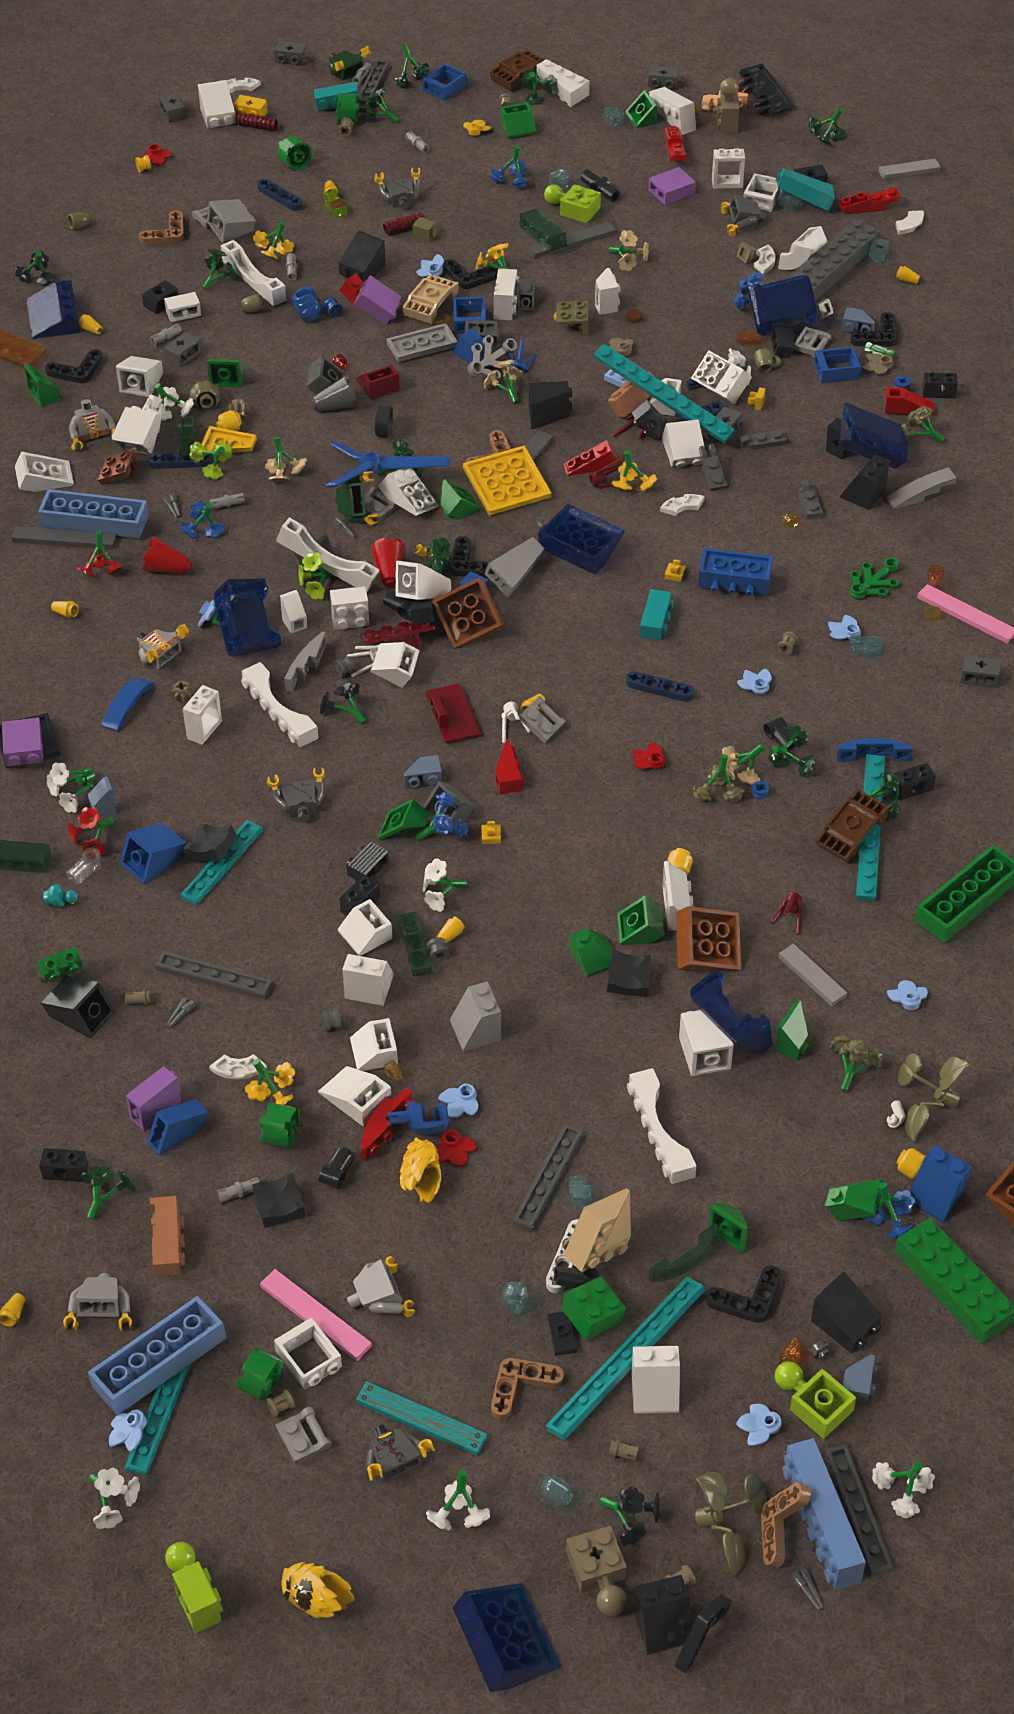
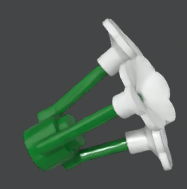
M54 763L50 774L47 775V786L52 796L60 797L59 804L64 807L66 812L70 813L72 811L75 813L78 811V797L93 787L92 783L95 782L96 777L89 768L68 771L64 763ZM77 774L76 777L67 779L69 775ZM76 781L78 785L85 786L76 794L72 795L71 793L62 792L59 795V787L67 783Z

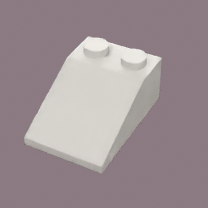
M21 452L16 462L15 470L18 486L21 490L37 492L73 486L74 484L70 463L67 460Z

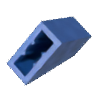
M471 328L461 335L453 353L470 363L473 361L471 347L475 343H480L482 345V351L480 352L481 362L484 359L485 349L483 338L474 328ZM486 365L484 368L491 369L492 366Z
M197 1099L157 1111L147 1143L158 1155L163 1154L204 1127L208 1111Z

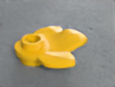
M474 120L473 123L465 122L463 124V127L467 128L469 134L475 136L480 135L481 131L492 129L491 126H486V122L483 120Z

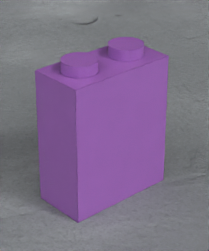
M680 167L649 178V191L664 205L695 194L696 182Z
M370 275L362 285L354 304L386 325L389 320L393 321L396 317V311L401 305L399 302L402 296Z
M39 718L2 722L3 754L6 767L44 762L42 730Z
M164 1066L126 1095L130 1119L143 1131L153 1124L157 1111L178 1105L181 1102L179 1078L174 1071H169Z

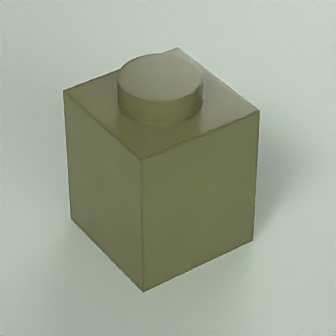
M419 217L413 224V238L430 242L432 238L436 237L435 221Z

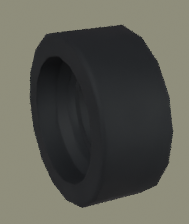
M378 405L375 416V435L389 437L393 424L392 406Z

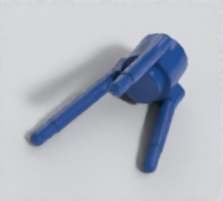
M521 340L518 358L514 360L512 352L509 353L510 360L515 361V363L511 364L512 367H516L524 373L528 372V367L536 354H533L526 364L525 360L521 358L524 343Z

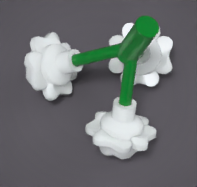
M917 1461L909 1471L895 1472L892 1468H889L887 1462L883 1464L878 1462L876 1468L873 1469L872 1479L875 1484H878L879 1489H890V1484L894 1483L896 1477L908 1476L907 1492L903 1495V1499L898 1498L891 1503L893 1509L896 1510V1514L907 1519L914 1516L915 1513H919L920 1509L917 1504L912 1502L913 1495L911 1493L912 1491H919L924 1494L927 1489L933 1488L932 1482L935 1476L931 1473V1469L929 1467L923 1468L922 1463Z

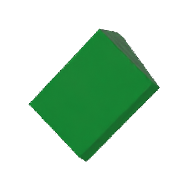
M644 90L625 111L636 128L657 124V105L647 91Z

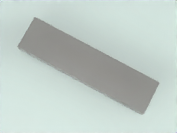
M936 159L879 167V173L883 180L940 171V165Z
M795 944L779 953L778 958L830 1006H834L847 997V992Z

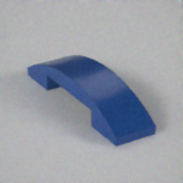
M139 677L129 681L112 701L101 726L118 732L127 720V713L141 695H146L153 682Z
M859 739L838 746L836 759L837 761H855L856 756L871 754L892 756V761H911L913 747L890 739Z

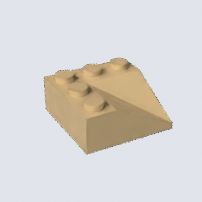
M626 1188L583 1208L563 1255L581 1272L589 1268L593 1269L597 1264L604 1261L607 1262L612 1257L618 1254L622 1255L627 1250V1244L631 1237L630 1190Z

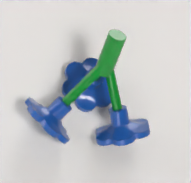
M197 501L196 504L190 506V517L196 519V521L191 524L188 522L180 524L182 531L189 538L197 539L199 537L196 528L204 519L209 520V526L205 528L206 537L218 538L219 535L225 532L224 524L214 522L210 516L213 507L211 503L205 504L203 501Z
M881 1182L878 1186L882 1198L877 1204L875 1216L863 1218L866 1222H872L875 1226L881 1225L887 1219L882 1207L885 1202L892 1216L894 1230L887 1233V1236L889 1238L902 1236L913 1227L911 1225L902 1226L900 1219H897L896 1215L911 1214L912 1207L916 1204V1199L912 1197V1193L909 1190L897 1191L892 1196L889 1193L887 1183Z

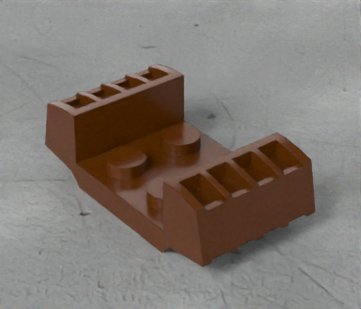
M530 50L519 51L499 62L490 71L491 80L513 92L519 89V79L523 77L524 72L533 70L537 75V65L543 62L544 58L530 52Z
M857 788L850 797L846 798L826 823L824 829L815 840L817 846L850 864L857 856L856 848L874 825L881 826L888 816L889 806Z

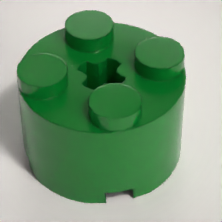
M337 93L336 123H341L343 118H350L353 124H357L356 114L359 110L358 94Z
M289 136L278 144V157L290 169L299 171L308 166L307 163L312 159V149L298 136Z
M269 1102L267 1114L262 1115L260 1127L263 1128L260 1143L291 1148L297 1133H294L295 1127H299V1109L293 1106Z
M257 1348V1351L253 1350L243 1365V1378L238 1377L236 1388L260 1401L266 1402V1399L270 1398L272 1394V1385L274 1383L279 1384L284 1372L281 1370L284 1362L260 1348Z

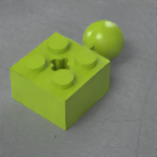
M550 185L544 191V198L548 203L557 204L560 202V215L584 223H588L601 207V193L581 187L580 185H573L566 194L563 193L558 185Z
M783 1362L776 1368L775 1381L777 1385L784 1390L797 1391L792 1396L790 1411L823 1439L854 1411L856 1397L825 1370L821 1369L806 1382L803 1380L801 1367L794 1362Z
M176 1542L167 1549L165 1561L169 1569L174 1571L172 1576L176 1594L196 1634L221 1622L220 1613L223 1612L220 1603L221 1598L216 1587L213 1588L210 1581L212 1580L207 1568L202 1569L199 1561L195 1562L196 1555L193 1547L186 1542Z

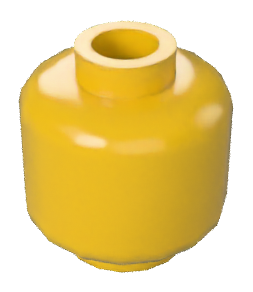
M229 410L218 416L216 424L218 428L238 431L242 420L238 412Z
M677 848L670 852L667 861L688 875L693 858L689 851Z
M914 1148L904 1149L896 1161V1164H898L897 1169L900 1173L914 1180L926 1156Z

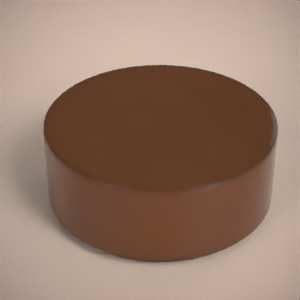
M637 309L629 310L626 316L627 321L630 323L641 322L642 312Z

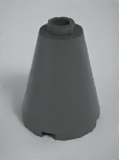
M348 376L342 377L315 395L312 401L314 409L324 412L358 407V403H354L357 399L349 381L346 382L349 379Z

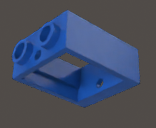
M444 63L422 78L423 91L445 101L467 86L466 73ZM444 79L452 81L447 85L441 83Z
M485 297L454 298V334L465 333L466 320L486 321ZM481 312V317H458V313Z
M853 347L815 351L814 365L821 384L859 380L860 373H862V364L859 363L858 353H855ZM848 362L850 365V367L828 369L827 364Z

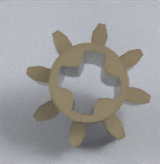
M244 399L232 400V404L228 405L229 410L238 412L240 417L246 416L245 412L249 411V405L244 403Z
M179 681L175 685L173 684L171 697L175 698V702L185 703L192 698L191 695L194 694L193 687H190L189 682Z

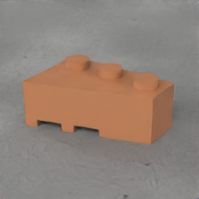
M627 380L611 395L607 402L617 417H626L651 395Z
M176 1196L150 1198L153 1218H151V1225H153L152 1257L155 1276L181 1274V1266H185L184 1252L181 1253V1247H185L184 1234H181L180 1230L184 1229V1216L179 1214Z

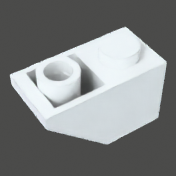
M297 590L280 595L282 621L291 634L306 629V613Z

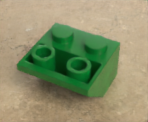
M528 102L500 107V123L508 138L536 134L533 112Z

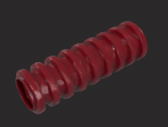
M239 112L237 116L238 125L251 126L252 128L255 126V128H264V130L268 129L269 131H276L278 127L277 118L260 117V115H251L250 113L247 115V113L243 114L242 112Z
M419 212V214H411L410 217L406 216L401 217V219L397 218V220L385 221L383 223L384 232L390 235V233L402 232L403 229L405 231L412 229L413 224L418 218H425L422 212Z

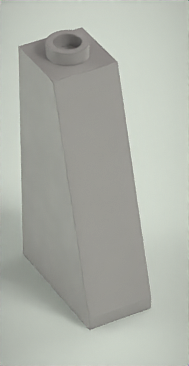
M532 537L490 562L485 575L506 597H509L538 562L544 548Z

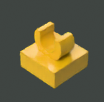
M759 387L757 393L754 391L750 392L748 404H755V410L761 411L765 401L766 388Z
M673 560V563L668 564L665 579L682 582L686 566L680 565L681 561Z
M487 821V825H481L482 844L501 843L500 825H495V821Z

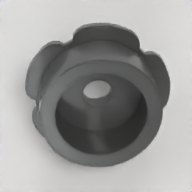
M823 1339L815 1343L810 1349V1352L813 1354L812 1357L815 1359L818 1357L822 1360L830 1353V1343H826Z

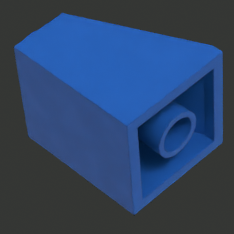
M164 823L130 831L127 834L120 864L143 884H146L182 859L184 856L183 848L187 843Z
M935 1145L924 1158L911 1188L912 1197L916 1199L914 1206L944 1223L966 1194L972 1166Z

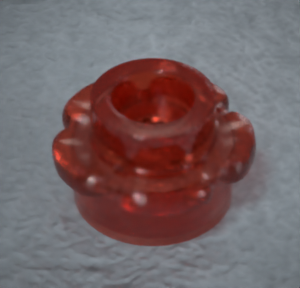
M338 354L333 358L332 363L343 370L347 366V359L342 354Z

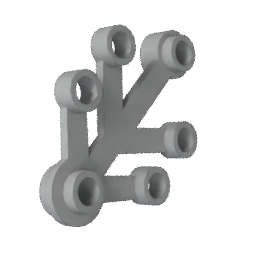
M487 335L483 338L485 349L484 359L481 362L480 352L482 351V345L475 343L471 347L473 361L468 365L469 374L473 377H479L481 374L488 376L493 371L484 367L486 365L495 367V364L500 362L495 359L506 352L511 353L517 348L516 341L512 338L507 339L503 343V347L491 354L494 340L492 336ZM494 370L497 372L496 380L501 377V373L498 370Z

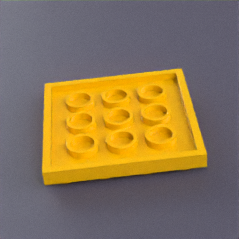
M525 445L463 463V469L489 516L551 498V491Z

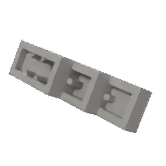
M948 467L930 473L901 487L887 496L886 499L893 509L924 501L925 496L939 493L941 487L956 483V476Z
M321 632L310 641L290 666L284 678L286 691L293 692L297 679L305 680L309 668L317 669L326 646L325 632Z

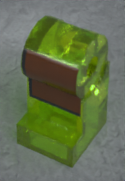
M336 190L323 193L324 206L335 218L348 213L345 202L339 198Z

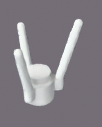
M150 394L142 410L153 409L157 411L158 408V415L162 417L163 399Z
M379 645L356 646L355 649L370 651L348 654L347 656L351 658L370 655L371 659L374 660ZM373 663L353 673L351 677L371 669Z
M508 702L503 708L502 743L506 742L507 719L510 721L519 720V716L522 714L515 702ZM522 722L527 732L530 733L531 730Z

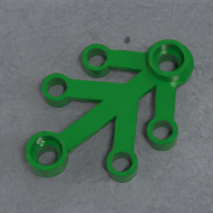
M893 557L887 558L884 568L873 576L871 575L872 564L869 562L862 563L861 571L864 572L865 582L863 584L860 583L861 573L859 571H852L850 579L853 581V585L849 589V595L855 599H862L866 595H877L879 598H886L888 590L884 587L896 590L898 589L899 581L897 579H880L888 573L897 571L899 561ZM870 587H881L879 589H868Z

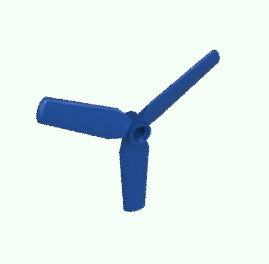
M331 442L330 445L362 464L327 483L325 486L328 488L336 487L363 472H373L370 474H376L383 469L449 466L450 458L448 456H380L379 453L375 452L363 454L341 442Z

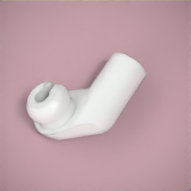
M900 1101L891 1103L894 1114L891 1117H887V1123L892 1128L899 1127L906 1119Z

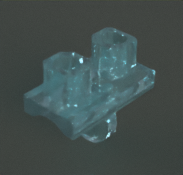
M850 636L849 654L864 655V657H868V655L881 656L883 637Z

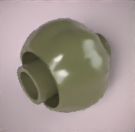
M210 381L197 382L190 390L193 406L201 410L214 408L220 401L218 387Z

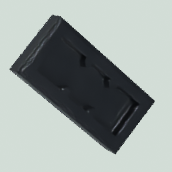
M564 1312L547 1314L555 1356L577 1353L572 1324Z

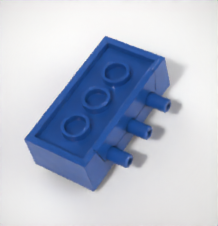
M704 548L699 569L698 587L711 588L713 592H717L718 589L728 590L730 594H734L735 591L744 592L747 596H752L753 594L768 595L773 556Z

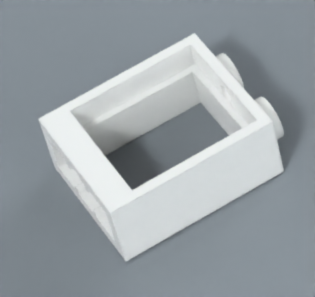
M744 149L714 150L712 169L713 189L743 188ZM740 161L739 175H718L719 162Z
M754 173L743 197L757 202L760 210L772 212L782 193V189L777 187L776 178ZM755 189L773 192V195H766L754 191Z
M202 685L184 706L183 714L187 739L203 745L222 722L218 691Z
M312 1317L274 1340L276 1353L304 1390L310 1386L317 1385L321 1379L335 1374L342 1367L341 1355ZM314 1338L329 1359L303 1374L288 1353Z

